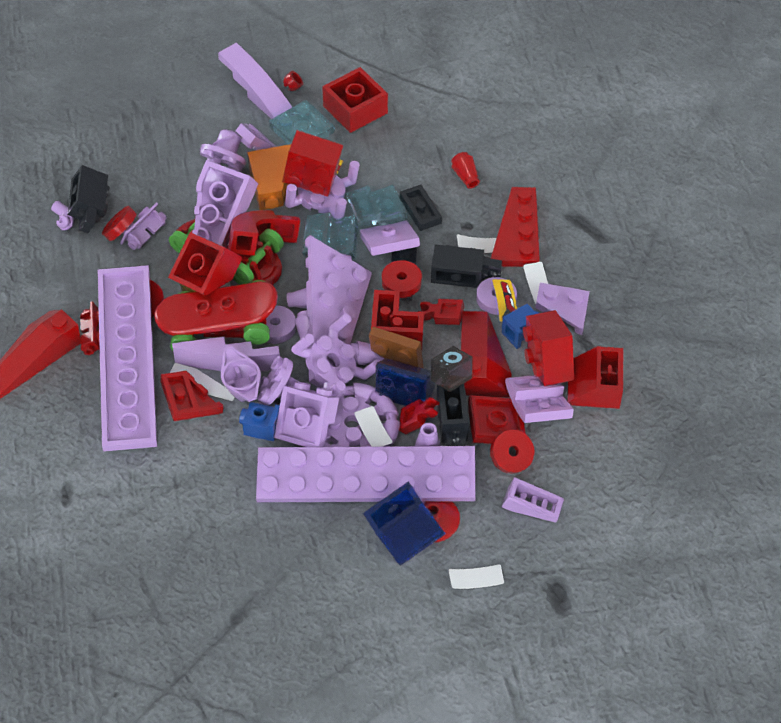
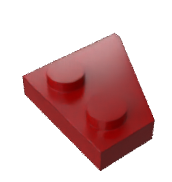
M180 371L161 374L160 382L173 421L223 414V404L220 401L216 403L209 397L208 390L202 384H198L189 372Z

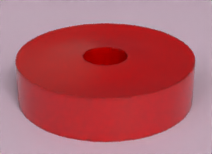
M130 206L124 207L107 223L102 231V235L109 241L116 239L130 226L137 213Z
M404 260L394 261L388 264L382 271L383 289L400 291V298L413 296L421 288V270L412 262Z
M519 430L502 432L495 437L490 447L492 462L500 471L508 474H515L525 470L530 466L534 458L535 451L531 439ZM510 447L515 449V456L509 454Z

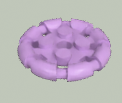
M353 383L351 386H346L345 390L336 396L339 397L335 423L328 424L324 447L359 445L360 447H371L360 425L349 428L345 424L349 421L358 423L354 413L371 407L369 404L372 401L376 403L374 408L380 421H386L382 425L393 443L382 447L392 446L398 436L400 422L397 420L399 416L397 407L391 398L386 394H380L377 388L367 384Z

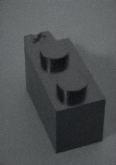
M81 165L71 179L67 215L79 219V230L89 233L90 229L99 221V218H103L107 212L108 204H106V197L108 196L110 186L107 185V174Z
M435 244L431 265V283L478 288L482 278L501 277L502 261L484 256L483 249Z
M464 379L437 381L436 401L439 402L437 409L441 443H446V446H465L469 434V417Z

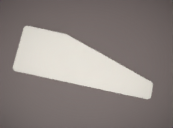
M178 363L173 365L170 373L189 372L198 384H202L208 390V395L229 401L234 400L235 397L228 392L226 387L198 369Z

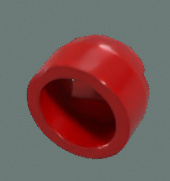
M290 71L284 77L283 84L284 87L288 86V91H296L303 86V80L298 73Z

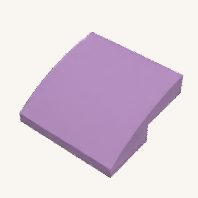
M535 375L506 378L505 383L509 396L524 423L572 418L574 409L563 397L564 386L561 383L544 386L540 378L535 377Z

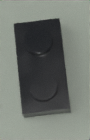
M422 185L400 191L399 198L420 231L442 224L441 214Z

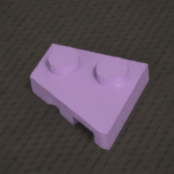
M241 123L236 129V132L242 137L240 141L250 149L261 150L276 147L252 124Z
M540 283L535 308L541 312L556 310L563 322L565 321L575 327L574 332L582 335L590 291Z

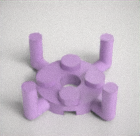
M352 161L350 163L348 177L340 179L336 175L328 197L296 187L294 184H289L286 191L285 206L292 208L301 204L310 211L313 208L319 210L318 213H330L337 222L343 221L347 201L344 199L345 187L356 183L360 166L359 162Z
M348 313L343 314L330 325L328 336H321L314 342V336L308 333L294 344L291 349L293 354L306 358L308 370L312 369L316 375L314 379L323 385V388L333 390L332 396H337L345 390V384L353 377L367 380L383 366L382 362L376 359L364 369L357 367L354 358V348L338 339L339 331L352 321V317ZM327 357L334 361L335 367L330 365Z

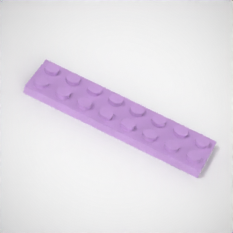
M149 265L98 270L102 448L103 451L157 447Z
M475 446L258 448L257 502L475 501Z

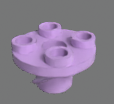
M221 130L217 141L213 145H201L200 155L206 157L207 161L218 165L221 163L227 164L229 169L242 172L247 162L237 154L241 137L234 131Z
M277 356L271 365L269 375L261 378L258 396L260 404L269 406L276 398L281 399L283 386H294L295 382H299L290 376L293 362L288 358Z

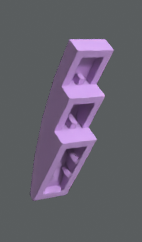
M235 43L218 52L219 60L233 72V79L247 90L248 98L275 123L294 113V108L280 89L239 44Z
M224 337L172 343L175 363L207 370L221 371L224 349L230 346L235 347L258 365L260 371H271L273 361L277 356H280L278 346L252 349L251 341L225 345Z

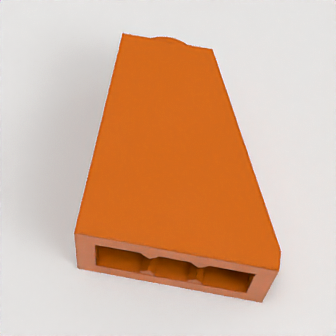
M291 144L247 152L251 177L258 183L255 194L259 210L284 206L287 186L289 184L283 183L282 180Z

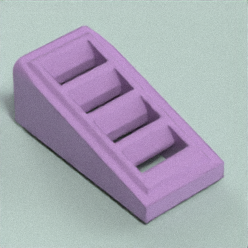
M514 477L508 486L501 507L512 512L556 523L564 498ZM526 497L531 498L530 502L526 501ZM537 500L542 501L540 506L536 505ZM548 503L553 504L551 511L546 509Z

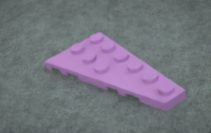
M310 235L305 239V247L308 248L306 268H308L309 280L306 282L307 317L310 318L308 333L314 336V342L321 336H328L330 325L343 314L348 313L352 317V321L339 331L338 339L350 345L372 272ZM327 357L330 365L335 367L334 361ZM310 369L309 382L319 388H323V385L314 379L316 375Z

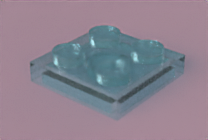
M307 100L269 120V127L288 145L292 144L297 130L323 139L335 132V126Z

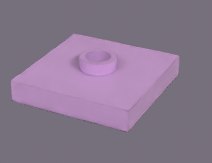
M407 220L360 230V237L373 256L420 246L419 237Z

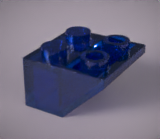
M385 358L376 364V391L379 392V396L385 395L394 403L404 406L419 399L424 402L432 396L435 388L436 372Z
M409 481L363 513L376 535L400 566L446 534L418 491Z

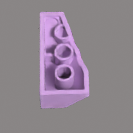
M206 160L196 186V192L198 193L197 205L194 209L196 217L193 233L226 248L229 243L232 220L237 215L247 211L258 183L249 175Z

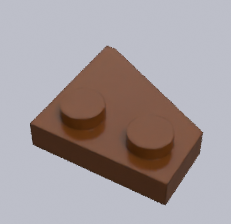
M373 327L369 333L371 351L420 380L424 373L421 342Z

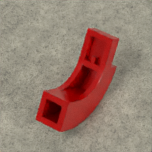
M270 210L241 213L232 220L228 249L236 254L255 256L256 245L260 241L259 236L265 229L277 232L283 239V242L297 243L301 220L296 216L275 215L274 211Z

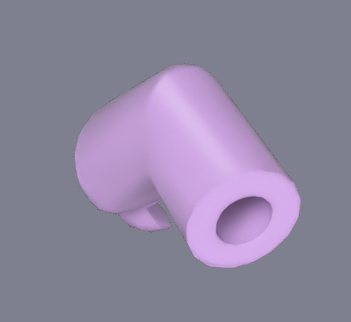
M60 201L54 202L51 210L60 217L59 221L56 220L57 226L61 230L71 229L75 218L67 215V206Z

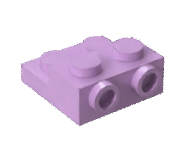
M295 382L294 386H283L274 438L304 447H324L328 424L335 423L339 397L332 396L333 390L326 388H317L316 391L310 390L311 385L304 382Z

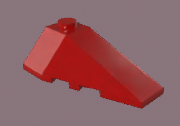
M62 309L49 311L29 324L1 358L0 399L81 344L78 324Z
M463 311L460 353L462 359L460 360L459 380L464 379L466 396L510 398L505 381L506 378H512V373L488 312Z

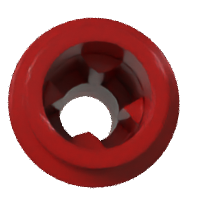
M467 152L455 155L451 160L452 169L467 188L476 187L480 180L473 156Z

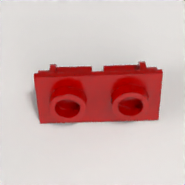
M91 301L90 309L83 310V313L80 315L81 332L83 333L81 335V350L85 355H92L94 351H100L99 308Z

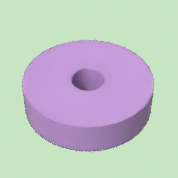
M492 277L479 284L476 300L478 306L483 311L499 315L492 280L507 279ZM512 283L515 299H517V290L514 284Z
M276 305L273 312L266 318L267 326L270 329V338L267 343L272 344L283 343L289 340L296 331L293 312L286 307Z

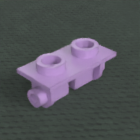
M157 202L150 209L145 207L138 215L139 220L135 224L132 222L123 232L124 236L120 242L121 245L127 240L131 249H140L151 238V235L145 231L146 229L154 235L165 225L167 217L164 213L156 211Z

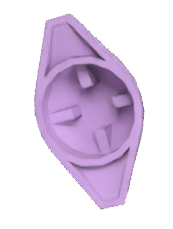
M235 347L225 348L221 367V379L229 393L241 402L256 400L261 380L258 365Z

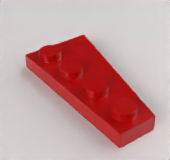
M536 187L511 188L491 255L492 259L502 261V267H523L526 264L540 262Z

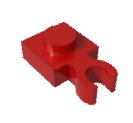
M438 299L437 304L421 302V311L418 312H424V321L434 319L435 324L460 325L465 306L464 301L460 299Z
M430 397L424 402L419 399L401 408L399 431L406 435L421 428L427 418H434L438 415V412L433 408L439 405V402Z

